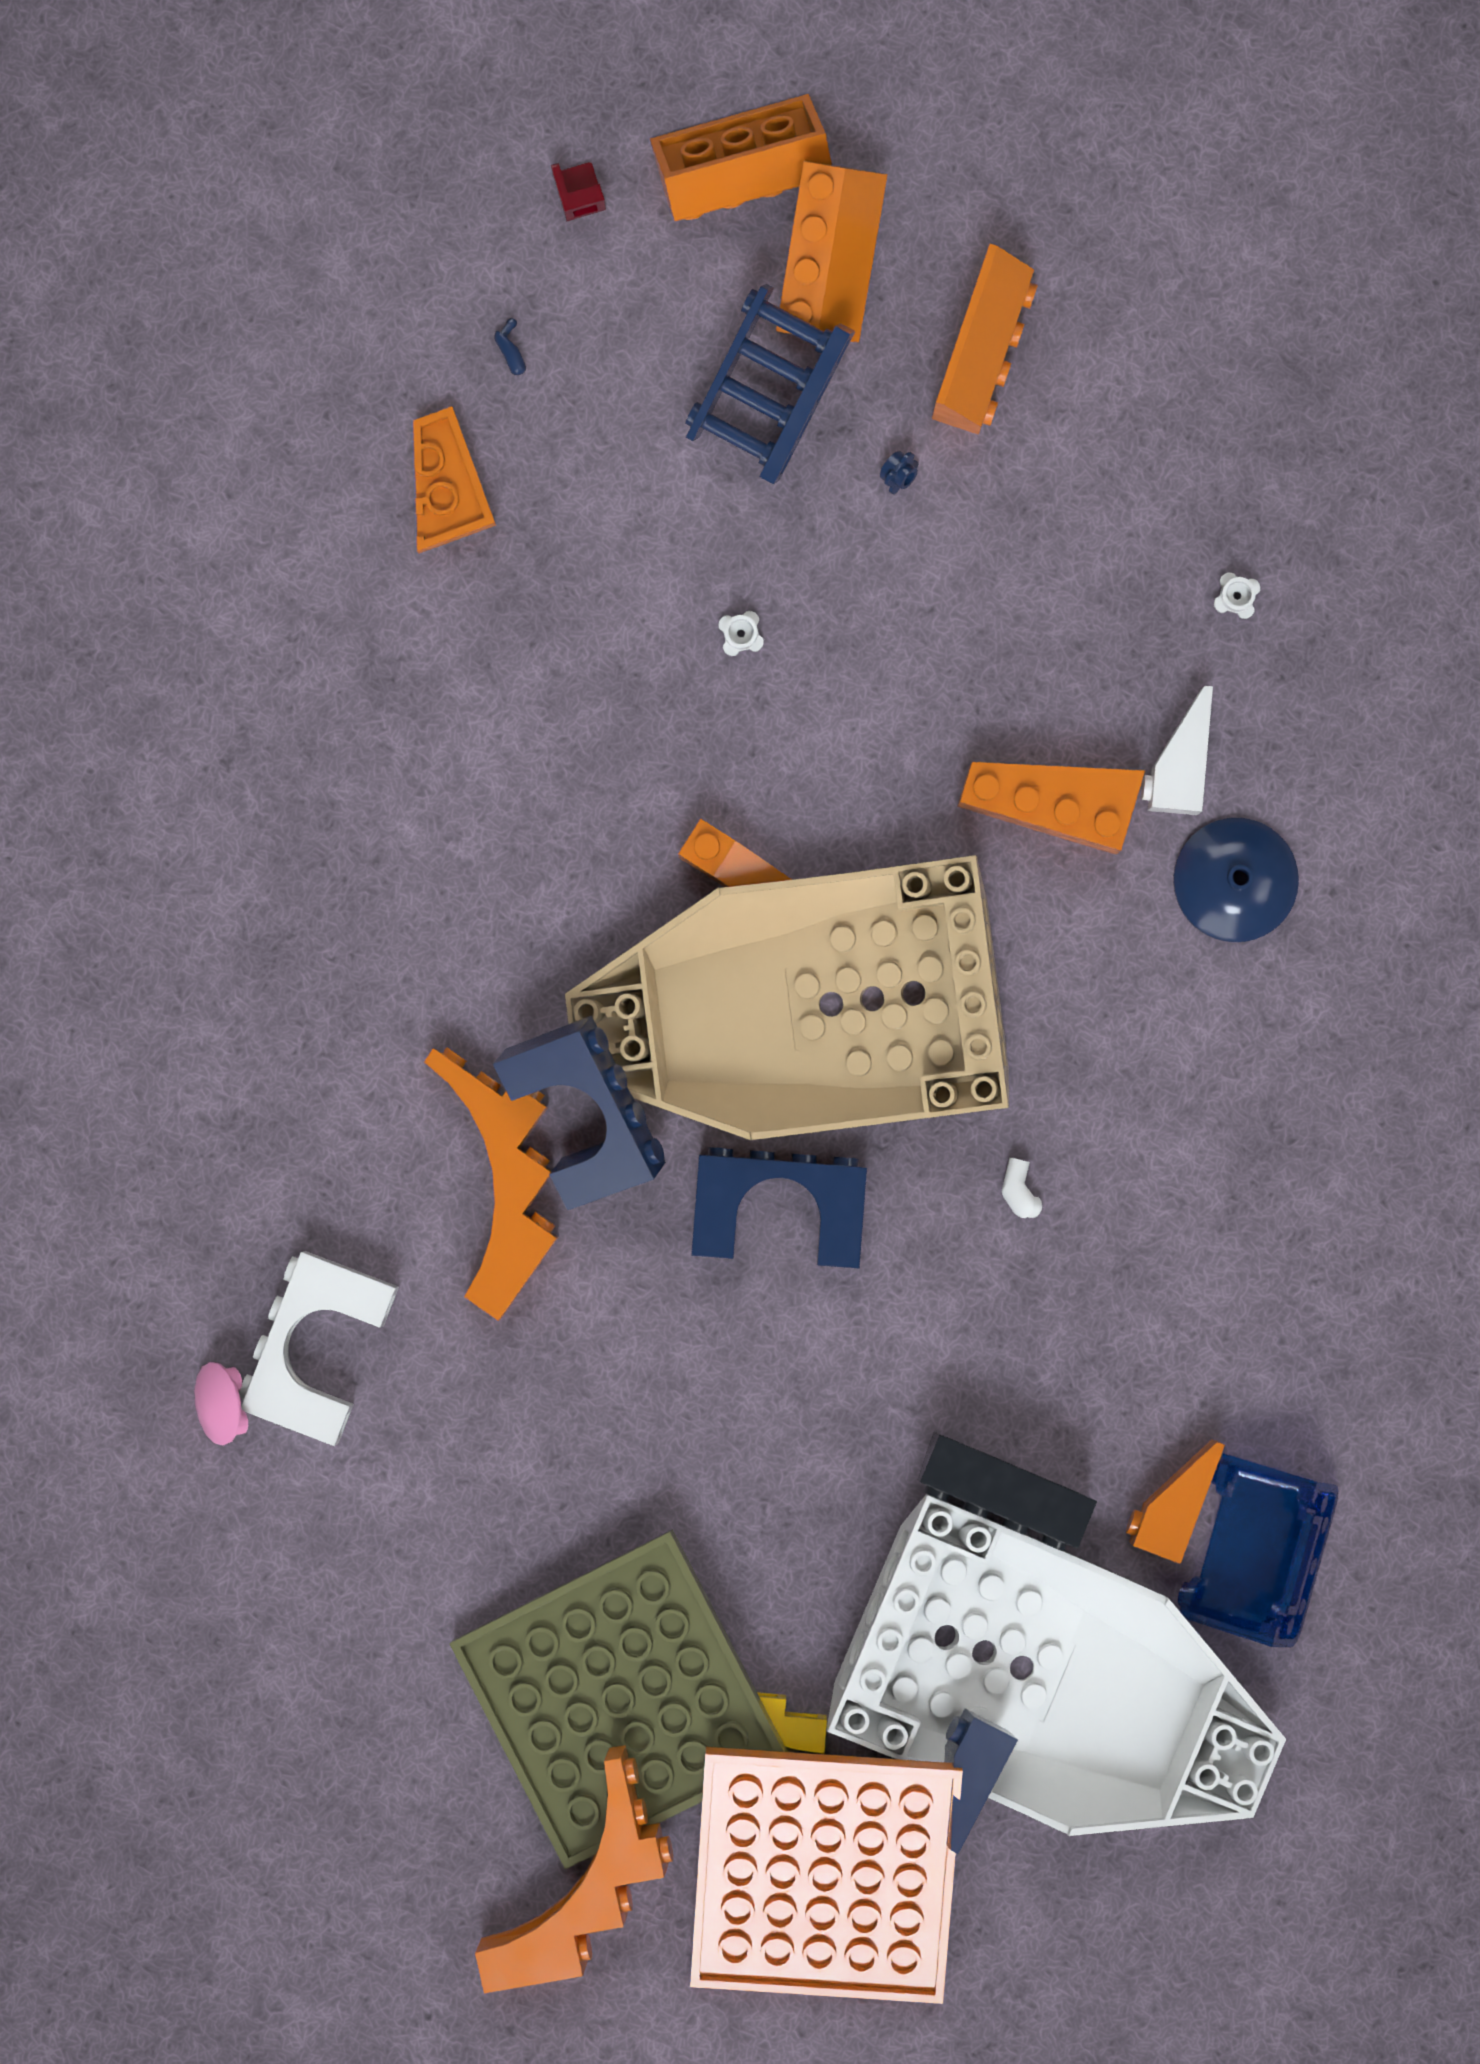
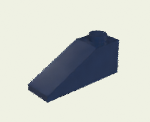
M966 1708L960 1717L956 1716L951 1721L947 1729L946 1739L948 1741L945 1745L944 1762L952 1763L954 1768H962L963 1770L960 1800L954 1795L952 1799L951 1821L950 1798L946 1841L947 1847L959 1854L1018 1742V1739L1005 1728Z

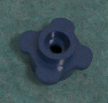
M897 451L882 466L880 478L885 481V485L890 486L889 492L891 494H896L900 488L906 489L916 478L919 463L913 460L915 455L912 452L904 454L901 451Z

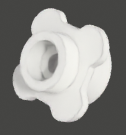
M1234 573L1224 574L1220 579L1222 586L1220 595L1214 600L1215 609L1220 613H1225L1226 611L1237 613L1241 619L1251 617L1254 613L1252 604L1255 596L1260 592L1259 582L1255 579L1248 580L1243 577H1236ZM1239 592L1241 598L1237 600L1233 597V594Z
M746 611L744 615L734 617L726 615L720 619L719 629L724 632L725 637L723 650L727 655L736 656L739 651L749 649L757 652L763 647L764 640L758 634L757 629L759 617L755 612ZM739 630H743L745 632V636L739 637L737 635V632Z

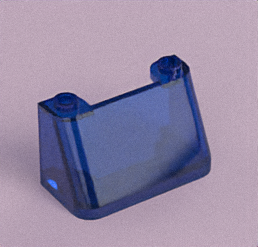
M1223 1453L1222 1460H1219L1211 1481L1212 1484L1216 1485V1493L1222 1496L1201 1575L1193 1577L1190 1582H1184L1180 1588L1177 1599L1178 1606H1181L1180 1613L1185 1619L1269 1647L1291 1648L1298 1641L1304 1625L1337 1506L1338 1486Z

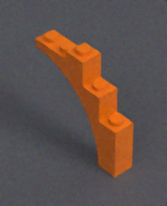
M446 1047L443 1053L433 1048L424 1063L449 1083L469 1109L484 1139L492 1168L495 1205L491 1237L481 1267L464 1297L499 1321L559 1238L552 1233L555 1225L537 1212H534L532 1217L525 1214L550 1178L551 1170L546 1167L550 1160L532 1147H529L525 1153L520 1147L548 1107L541 1103L545 1095L540 1091L511 1101L507 1091L503 1096L497 1092L501 1084L480 1071L478 1076L475 1077L463 1067L467 1060L453 1050Z
M626 1745L609 1748L604 1760L608 1791L606 1822L599 1848L586 1872L562 1899L540 1916L512 1930L481 1938L475 1956L484 1993L582 1977L588 1960H592V1946L587 1933L624 1927L628 1911L633 1910L631 1891L626 1884L665 1877L669 1862H673L672 1843L669 1836L663 1837L660 1823L643 1826L648 1823L647 1808L643 1798L637 1799L634 1784L639 1783L638 1767L635 1758H628Z

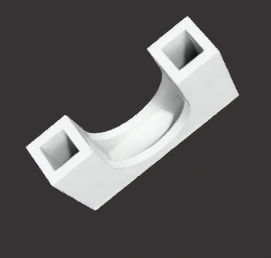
M303 1251L300 1253L299 1258L292 1256L285 1271L283 1280L288 1281L289 1284L284 1297L277 1295L271 1307L268 1319L274 1321L269 1336L262 1335L256 1346L253 1358L259 1360L254 1375L247 1374L243 1380L239 1391L240 1399L244 1400L241 1409L249 1414L335 1446L341 1439L354 1404L316 1390L305 1384L296 1375L291 1366L288 1352L291 1334L296 1325L305 1316L318 1310L341 1312L374 1326L383 1327L399 1287L318 1255Z

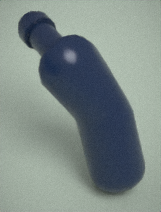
M510 318L500 332L495 331L494 339L513 375H521L526 371V364L518 347L507 338L512 329L517 326V321Z

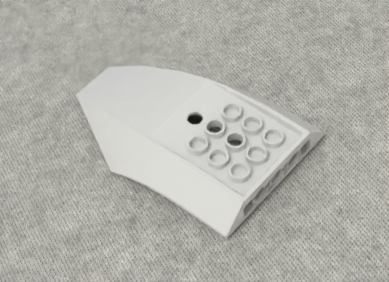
M928 1494L923 1497L899 1528L836 1677L826 1729L827 1732L895 1759L944 1762L945 1745L948 1741L946 1739L947 1729L951 1721L956 1716L960 1717L966 1708L1005 1728L1018 1739L988 1798L1066 1833L1068 1836L1253 1818L1286 1741L1282 1733L1169 1598L1083 1559L1055 1549L1041 1541L1017 1533L998 1523L972 1514ZM944 1625L953 1626L955 1629L954 1641L945 1647L936 1645L934 1638L936 1631ZM983 1640L990 1641L994 1649L992 1657L985 1662L975 1661L972 1656L974 1646ZM1018 1656H1027L1033 1663V1670L1025 1679H1016L1010 1673L1011 1662Z

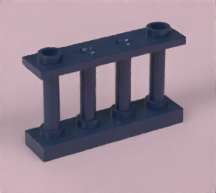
M765 284L760 287L759 291L752 289L748 294L741 309V312L747 315L703 403L696 402L685 424L690 426L686 438L691 441L698 439L703 430H706L759 458L758 463L764 466L759 477L775 484L781 479L855 331L841 323L836 325L833 331L829 329L822 331L768 302L774 287ZM762 317L816 346L815 351L821 355L814 369L809 366L803 369L749 340L759 318ZM743 355L797 384L796 389L802 393L795 407L791 404L785 407L731 378L730 376L740 356ZM722 392L778 421L777 426L783 430L776 444L771 441L766 444L712 415Z

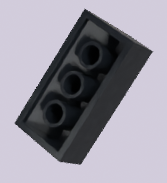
M934 1432L917 1479L926 1485L923 1493L947 1502L950 1495L965 1501L964 1510L985 1519L988 1513L992 1512L1004 1518L1002 1526L1022 1535H1026L1028 1528L1044 1534L1041 1540L1042 1543L1065 1552L1067 1545L1078 1549L1097 1503L1096 1500L937 1432Z

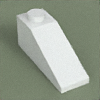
M1204 686L1199 691L1152 767L1151 776L1144 775L1141 799L1148 800V811L1198 815L1202 812L1213 686Z

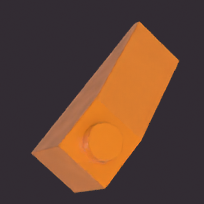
M702 819L699 820L678 853L681 860L724 887L792 880L752 851Z
M1211 1439L1143 1503L1141 1511L1133 1510L1127 1524L1126 1533L1131 1535L1129 1542L1134 1547L1181 1564L1223 1452L1224 1444Z

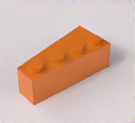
M972 762L969 766L957 807L1117 855L1122 850L1145 770Z

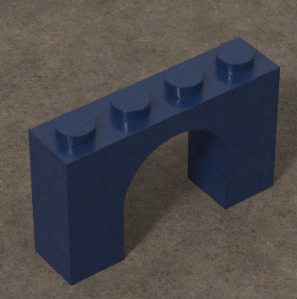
M592 1016L506 1048L493 1063L511 1101L551 1086L565 1085L587 1093L601 1108L607 1126L605 1141L562 1157L549 1174L567 1210L654 1180L666 1163L661 1143L656 1138H653L646 1124V1115L643 1107L634 1100L627 1087L626 1074L623 1068L615 1063L608 1049L607 1036L600 1027H597Z
M708 1147V1155H699L691 1256L733 1259L737 1211L744 1195L753 1186L764 1180L785 1178L804 1186L817 1203L820 1214L817 1265L859 1269L867 1168L858 1167L859 1159L834 1157L833 1165L816 1164L817 1155L792 1154L791 1162L775 1161V1152L750 1150V1159L733 1157V1149Z

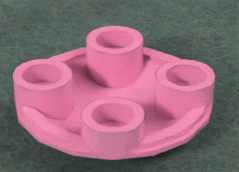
M209 1362L202 1366L196 1378L194 1390L195 1407L199 1422L206 1436L215 1444L226 1445L232 1442L236 1435L245 1434L248 1430V1418L245 1411L241 1409L239 1395L242 1387V1378L235 1367L225 1368L219 1363Z

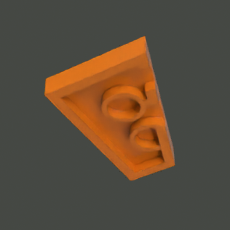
M451 406L413 420L418 554L496 526L453 407Z

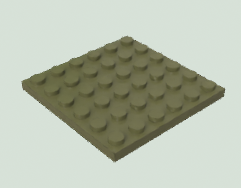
M673 1529L449 1643L565 1869L595 1855L599 1848L606 1822L608 1791L604 1760L609 1748L626 1745L628 1758H635L639 1773V1783L634 1784L637 1799H644L648 1814V1823L643 1826L660 1823L702 1802L706 1747L788 1752Z

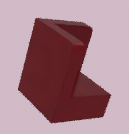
M588 162L564 170L560 169L559 163L551 165L552 175L566 222L606 210L605 199L592 163Z

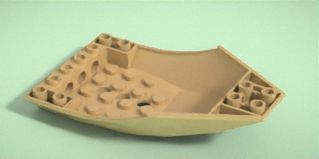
M976 855L852 873L717 888L565 994L568 1023L571 1024L589 1016L593 1017L597 1027H600L605 1032L609 1043L608 1049L615 1063L623 1068L627 1077V1087L634 1099L749 1140L1009 1108V1068L987 897ZM913 981L920 982L926 992L923 1002L916 1006L909 1005L903 997L905 986ZM870 987H877L884 994V1004L876 1011L867 1010L862 1003V995ZM828 992H835L843 999L842 1011L833 1017L826 1016L820 1009V1000Z

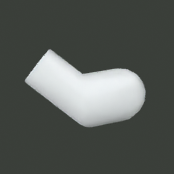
M1009 1157L1002 1186L1003 1198L1017 1216L1021 1218H1035L1042 1210V1201L1039 1197H1034L1025 1185L1030 1162Z

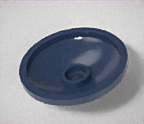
M1225 818L1202 827L1184 844L1174 867L1173 885L1176 900L1182 913L1200 932L1225 942H1247L1265 936L1285 920L1296 900L1299 875L1296 860L1285 840L1272 828L1251 819ZM1236 870L1243 871L1247 876V881L1242 886L1235 884L1233 881V873Z

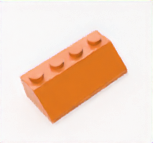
M809 94L650 138L674 221L697 219L707 212L721 208H736L743 204V202L760 197H775L785 190L799 187L803 162L805 160L832 165L826 133Z
M806 160L803 162L780 303L781 309L822 331L826 329L833 331L835 326L841 323L855 331L850 342L860 341L888 174ZM778 326L776 327L777 332L791 334Z
M989 244L932 416L933 420L978 435L982 424L991 426L998 402L991 400L995 385L1004 387L1012 364L1004 361L1008 347L1017 348L1025 325L1017 321L1021 308L1030 309L1038 287L1037 284L1031 283L1034 269L999 246Z

